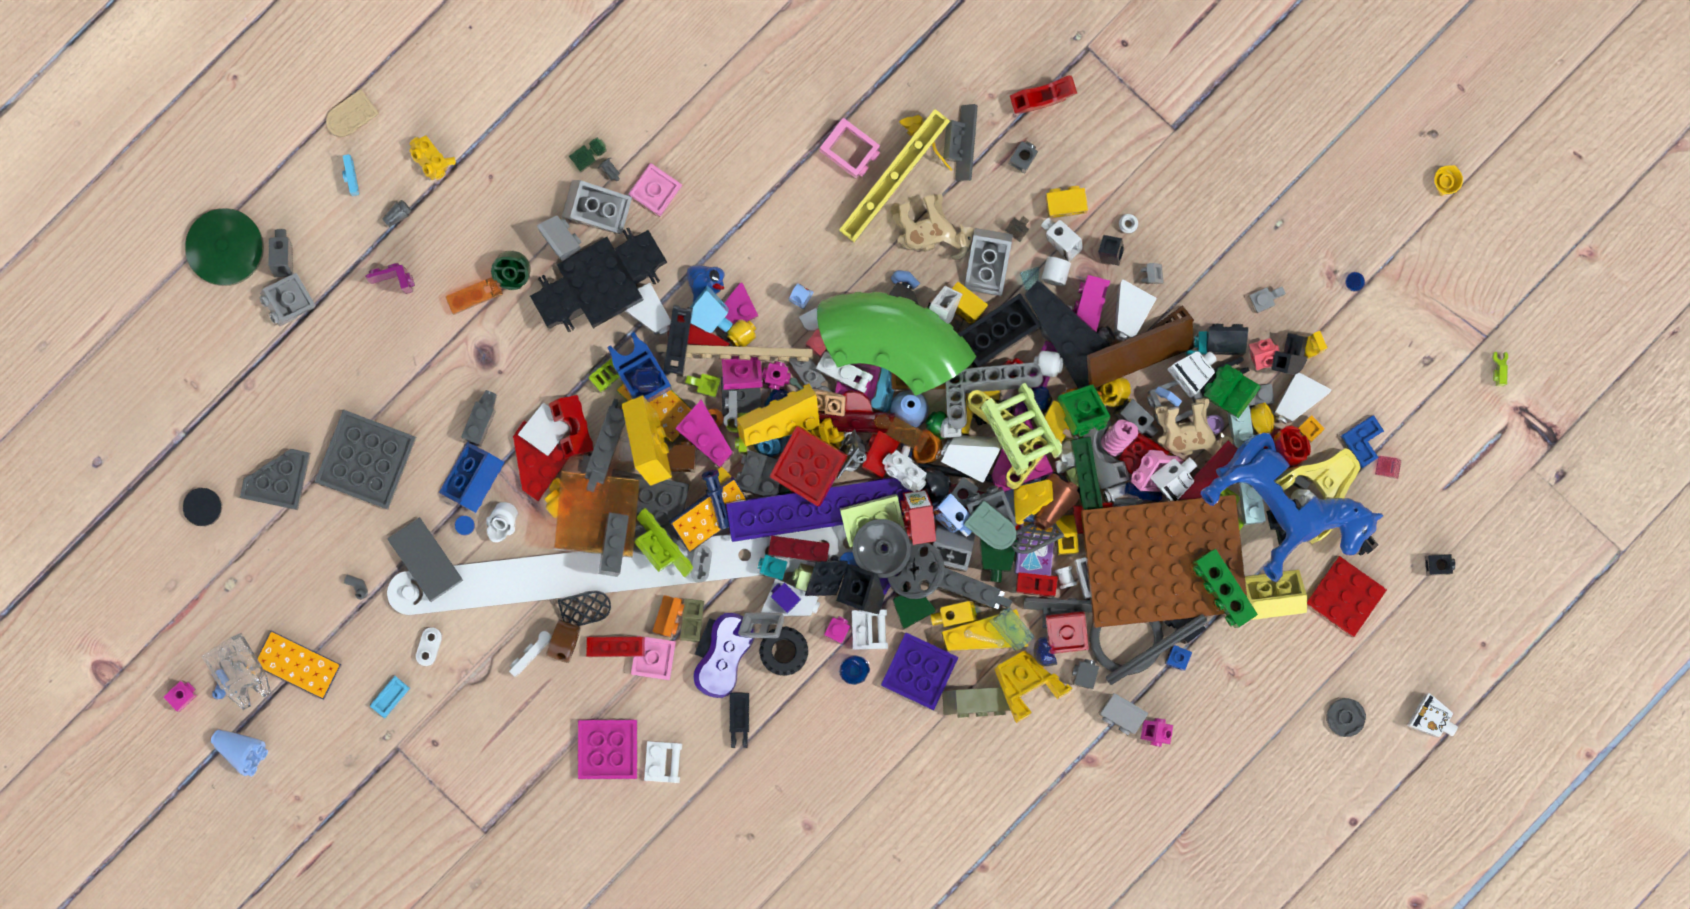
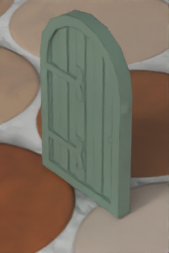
M984 500L964 522L967 528L995 549L1008 548L1016 539V530L1011 521Z

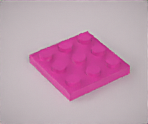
M578 720V779H637V720Z

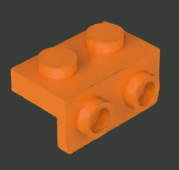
M667 595L663 596L653 628L654 633L670 638L672 634L676 635L679 626L676 620L678 615L682 616L685 606L682 604V599Z

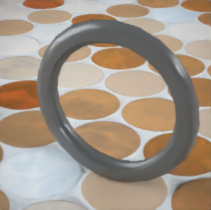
M1159 621L1149 622L1154 634L1153 645L1164 637ZM1092 624L1090 630L1092 652L1103 667L1113 672L1122 665L1113 662L1104 654L1100 645V631L1102 627L1094 628V624ZM1159 655L1128 675L1137 674L1148 669L1156 662Z

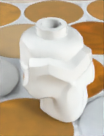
M1072 436L1062 441V452L1058 456L1060 460L1055 463L1058 474H1062L1075 467L1070 440L1077 439L1078 437Z
M500 502L496 505L491 515L486 518L487 534L492 542H500L507 535L515 532V521L518 511L514 505Z

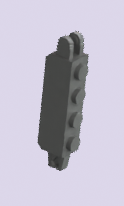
M615 398L607 411L585 474V479H589L586 490L594 492L597 482L604 484L625 425L623 409L617 408L618 399Z
M934 563L929 567L931 573L936 572L938 569V565ZM944 567V576L938 588L992 609H999L1000 605L1010 609L1012 600L1003 597L1005 593L1001 589Z

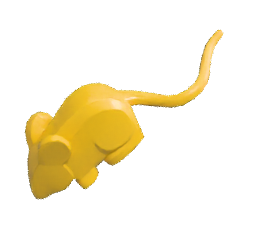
M920 115L906 117L899 121L907 129L906 133L910 136H914L924 123ZM934 142L932 144L933 151L942 160V162L952 171L953 169L948 165V163L937 151Z

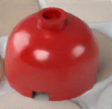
M1295 426L1284 427L1273 438L1276 452L1280 453L1290 466L1302 463L1311 453L1308 438L1306 435L1302 436L1299 433L1301 430Z

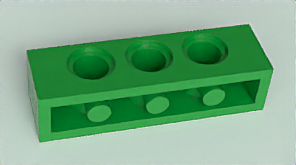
M1216 549L1208 551L1192 562L1194 572L1198 577H1202L1205 582L1203 584L1205 589L1215 597L1216 600L1214 602L1216 606L1226 614L1225 620L1229 626L1239 628L1258 615ZM1210 568L1216 570L1217 576L1215 578L1210 577ZM1222 584L1227 587L1225 595L1220 593V586ZM1232 601L1238 604V609L1235 612L1230 608Z

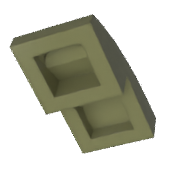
M685 599L680 640L700 642L704 601Z

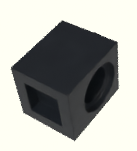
M1103 235L1098 251L1102 263L1120 265L1124 252L1122 238Z
M1452 554L1425 556L1426 576L1453 574L1455 559H1452ZM1438 560H1442L1445 563L1444 570L1437 568L1436 563Z

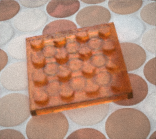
M562 471L554 550L601 554L606 518L610 512L629 516L623 557L632 558L639 480L606 476L604 484L597 482L596 488L592 492L586 490L589 479H585V474Z

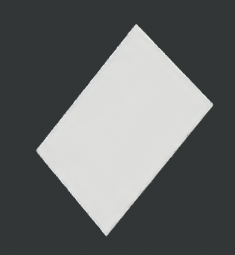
M543 403L518 435L548 456L570 428L563 421L554 422L550 407Z

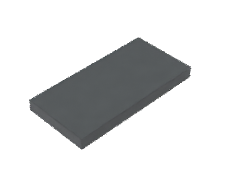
M420 517L388 538L389 543L430 602L463 581Z

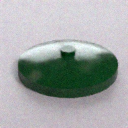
M228 208L215 209L200 216L189 229L185 241L186 258L192 270L204 281L218 286L236 285L248 279L259 267L264 252L263 237L254 221L244 213Z

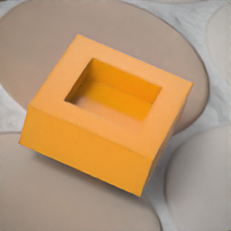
M1312 415L1298 427L1301 430L1299 432L1303 436L1306 435L1310 443L1325 430Z

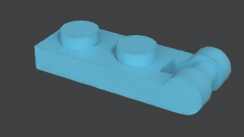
M881 367L876 397L872 399L871 406L886 413L890 410L894 390H892L891 372Z

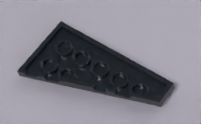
M1038 279L1025 293V296L1059 353L1060 358H1063V363L1077 388L1089 386L1087 355L1112 345Z

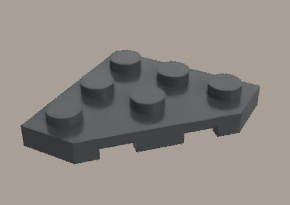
M289 449L280 457L244 478L240 498L298 510L311 453Z

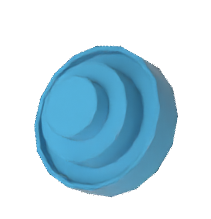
M776 438L754 444V447L759 454L773 457L780 452L782 439Z

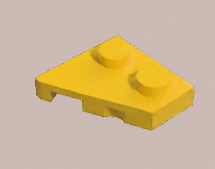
M1044 480L1022 485L1014 489L1015 522L1018 525L1023 524V520L1029 515H1035L1043 506L1053 501L1052 481Z

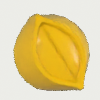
M1455 165L1443 166L1435 173L1434 183L1440 196L1453 194L1462 187L1463 176Z
M1265 402L1255 405L1251 409V421L1255 430L1259 434H1271L1274 429V416L1271 409Z

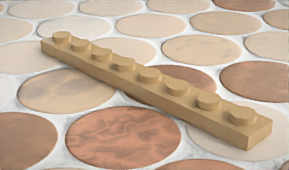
M657 344V353L662 354V357H666L667 344ZM688 345L686 358L700 355L701 359H712V356H720L719 359L730 360L731 356H737L739 360H750L751 357H758L760 361H770V358H778V361L786 362L789 361V358H797V362H809V359L814 358V351L812 349Z

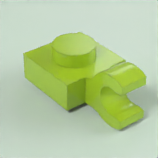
M1497 352L1492 354V360L1497 364L1496 370L1493 371V381H1496V386L1504 387L1507 385V352L1503 353L1502 360L1497 358Z
M703 373L700 379L687 375L685 384L698 387L697 393L715 398L721 378Z

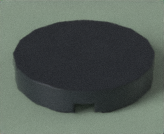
M197 488L186 495L183 501V512L190 523L206 527L214 524L219 519L223 504L216 492L208 488Z

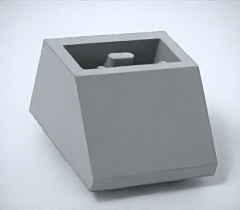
M942 525L937 526L936 541L933 542V546L940 552L944 561V567L967 572L976 534L971 533L966 537L960 530L952 533Z

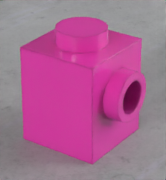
M840 616L837 619L833 617L824 636L842 644L850 629L849 621Z
M180 681L164 696V699L177 712H180L197 696L194 693L196 689L190 682Z

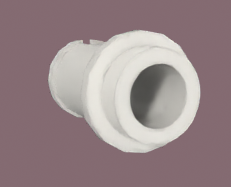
M1125 482L1110 489L1106 488V491H1103L1107 502H1114V499L1129 493Z

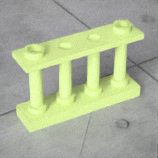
M1026 383L1022 384L1018 389V395L998 404L994 403L991 398L981 406L1017 475L1027 470L1029 467L1028 462L1049 452L1056 458L1062 452L1061 442L1055 438L1034 399L1032 389L1028 388ZM1024 401L1029 411L1008 421L1003 420L1000 414L1002 410ZM1033 418L1038 427L1037 429L1017 438L1012 436L1009 431L1011 427ZM1040 435L1047 441L1048 445L1027 455L1022 454L1019 449V445Z

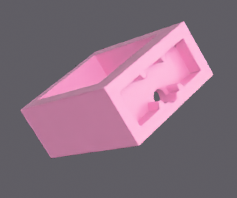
M844 118L820 147L822 154L855 179L859 175L863 177L869 169L867 167L871 160L874 162L881 153L879 152V144ZM846 129L872 147L856 169L831 151Z

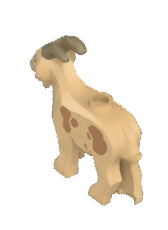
M942 194L923 198L929 219L921 220L917 223H914L909 218L910 202L900 205L898 209L891 210L896 224L903 232V235L899 236L897 242L902 243L905 248L916 251L924 249V252L934 249V245L945 242L960 250L958 254L952 255L953 260H960L966 256L972 243L974 229L972 227L965 228L960 224L961 231L957 234L943 213Z
M1207 397L1196 399V403L1191 404L1193 422H1185L1178 425L1175 418L1179 413V407L1169 408L1167 405L1155 407L1158 422L1163 428V435L1158 438V444L1161 443L1167 451L1190 455L1193 453V450L1204 448L1214 456L1228 439L1233 443V438L1231 436H1224L1220 432V439L1216 440L1207 422L1206 409L1209 405Z

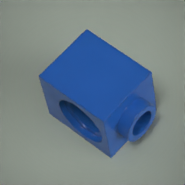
M1173 645L1165 664L1185 671L1192 652Z

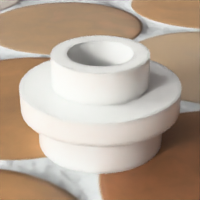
M1125 214L1119 220V228L1124 233H1133L1138 227V220L1132 214ZM1130 221L1132 226L1126 227L1125 222Z

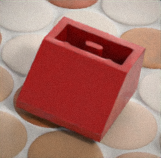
M878 431L877 435L873 433L868 445L871 448L869 452L865 451L867 458L863 463H860L862 464V470L883 479L886 470L882 462L888 454L892 455L897 450L900 442L881 431Z

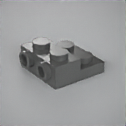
M749 450L748 454L745 453L742 457L741 464L744 465L743 470L738 472L736 476V482L739 487L765 497L778 495L781 484L769 477L778 459Z
M997 485L991 486L984 494L974 493L968 496L969 500H966V504L970 514L984 500L1009 519L1014 527L1017 526L1002 487L998 488Z

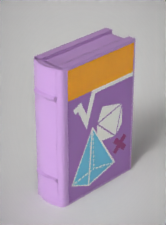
M1024 521L1023 524L1019 525V529L1033 522ZM1050 527L1046 531L1051 532L1053 528ZM1025 532L1024 536L1030 537L1032 532ZM1034 533L1033 537L1039 538L1041 534ZM1044 534L1042 538L1049 539L1050 535ZM1022 539L1021 543L1027 544L1029 540ZM1032 540L1030 544L1037 545L1038 541ZM1054 542L1029 554L1016 552L1014 573L1021 572L1051 576ZM1024 546L1019 547L1020 550H1025L1026 548Z

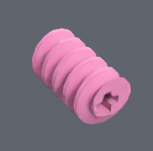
M1126 420L1117 421L1101 438L1102 447L1111 456H1118L1137 437L1138 427Z

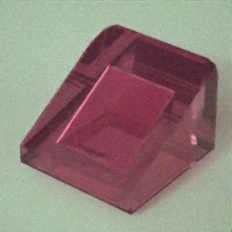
M1378 456L1375 475L1398 479L1401 460L1394 457Z

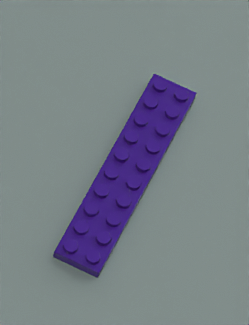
M889 477L831 486L819 507L795 492L727 502L726 508L731 541L736 542L843 525L840 508L895 494L898 497L901 510L900 501L904 500L903 493L912 492V490L905 488L898 479Z

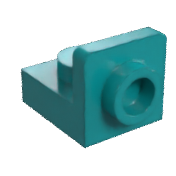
M1199 331L1197 336H1194V348H1197V351L1202 356L1207 354V331ZM1188 350L1186 357L1197 351Z
M765 554L764 558L760 557L757 569H760L761 575L782 581L788 562Z

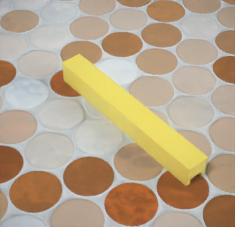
M936 109L933 110L839 229L840 232L855 243L950 123L949 119Z

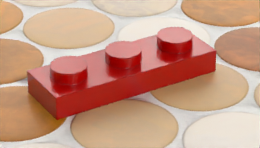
M587 637L586 657H645V637Z

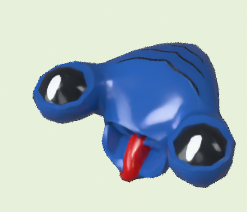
M693 265L688 268L687 278L693 293V302L706 286H709L715 294L724 290L723 279L725 273L721 268L703 265Z

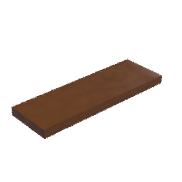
M1187 315L1087 355L1089 386L1099 387L1193 349V318Z

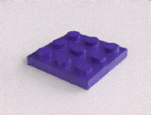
M905 633L881 686L934 711L959 657L909 633Z

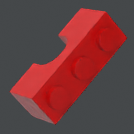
M578 395L559 398L549 403L554 422L563 421L570 428V435L560 440L565 459L583 456L594 450L593 441L588 432V424L584 418L582 404L579 401Z

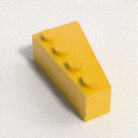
M1017 609L941 632L947 651L1028 647Z

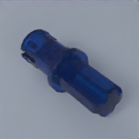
M1127 482L1125 485L1124 493L1127 495L1139 497L1140 500L1147 499L1154 502L1162 500V492L1140 491L1131 482Z

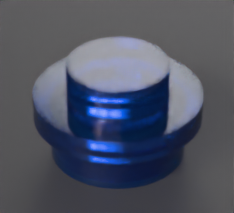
M1352 272L1346 277L1345 284L1350 291L1357 292L1364 287L1365 279L1362 274Z

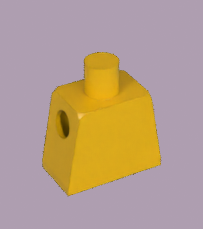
M967 601L941 607L940 612L931 614L933 626L943 624L944 627L978 621L975 604L973 601ZM951 612L955 614L954 619L949 618Z

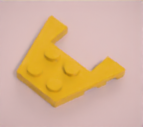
M1025 650L997 665L994 669L1016 723L1027 718L1032 713L1021 699L1027 693L1046 684L1054 696L1059 699L1073 689L1070 685H1065L1059 681L1060 677L1055 673L1051 674L1044 669V665Z

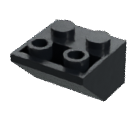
M1217 323L1212 324L1206 330L1207 353L1212 352L1214 355H1244L1246 353L1248 327H1243V324H1232V327H1224V324Z

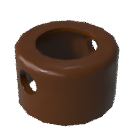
M559 619L546 656L569 663L579 638L580 626Z

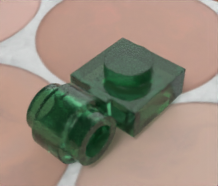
M598 137L593 139L589 143V150L583 145L569 156L580 172H583L596 162L593 155L599 157L607 151L606 144L602 139Z

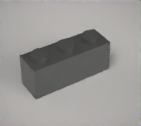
M610 512L607 515L598 574L613 577L619 576L628 515Z

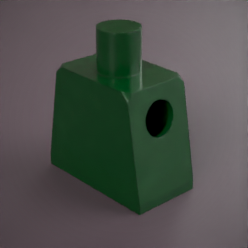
M980 539L982 570L990 571V582L1001 583L1002 572L1011 571L1015 551L1011 546L1005 549H995Z
M904 583L902 587L903 591L908 592L909 588L907 587L906 583ZM899 594L898 597L892 600L903 630L936 612V609L926 597L910 599Z

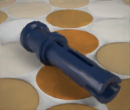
M710 470L702 474V479L705 480L707 487L706 494L711 498L718 528L726 529L730 526L722 497L723 486L720 485L718 478L719 471Z

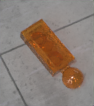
M883 413L878 414L874 419V424L877 428L888 429L886 435L921 453L930 436L896 417L891 422L889 417Z

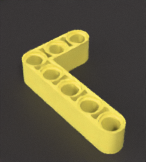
M979 390L972 391L967 400L968 408L990 425L981 406L991 398ZM977 397L982 403L975 405L971 399ZM1005 409L1000 413L1003 420L1006 421L1015 417ZM1022 422L1011 427L1009 431L1013 437L1017 438L1019 433L1026 434L1032 431V429ZM1038 436L1019 445V447L1024 451L1022 454L1027 455L1035 451L1034 445L1039 444L1044 447L1048 444L1044 438ZM1045 455L1030 461L1032 465L1024 473L1018 475L1020 478L1018 482L1010 480V475L1016 474L1012 466L1005 478L1006 485L1011 489L1019 488Z

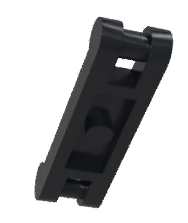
M678 305L673 306L664 374L670 375V373H674L680 377L684 375L693 308L687 307V309H684ZM678 316H685V322L678 321ZM672 360L679 361L678 366L671 365Z

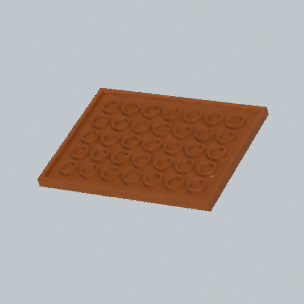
M1235 495L1220 496L1219 501L1214 506H1210L1203 498L1081 511L1094 628L1194 618L1201 614L1204 616L1225 614L1223 610H1219L1214 602L1216 599L1213 594H1209L1203 585L1205 582L1202 577H1198L1193 570L1194 565L1192 562L1212 549L1218 551L1247 596ZM1210 568L1209 575L1211 578H1215L1217 576V572L1214 568ZM1224 584L1220 586V593L1223 595L1227 593V587ZM1232 601L1230 608L1234 612L1237 611L1238 604Z

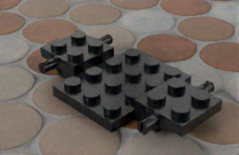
M626 228L622 232L627 241L615 249L608 237H605L558 263L557 267L563 275L561 279L549 284L545 275H542L544 282L539 277L538 281L543 288L530 295V298L547 328L551 329L556 325L564 324L567 332H571L569 326L572 331L575 329L571 321L585 314L594 329L642 302L644 299L636 284L648 277L653 285L656 284L655 280L659 283L660 279L655 272L659 267L667 263L650 231L646 230L634 236L630 228Z

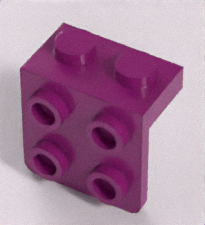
M399 263L388 265V269L380 270V268L370 270L369 274L365 275L366 280L370 284L398 277L401 290L405 294L412 293V287L415 286L413 276Z

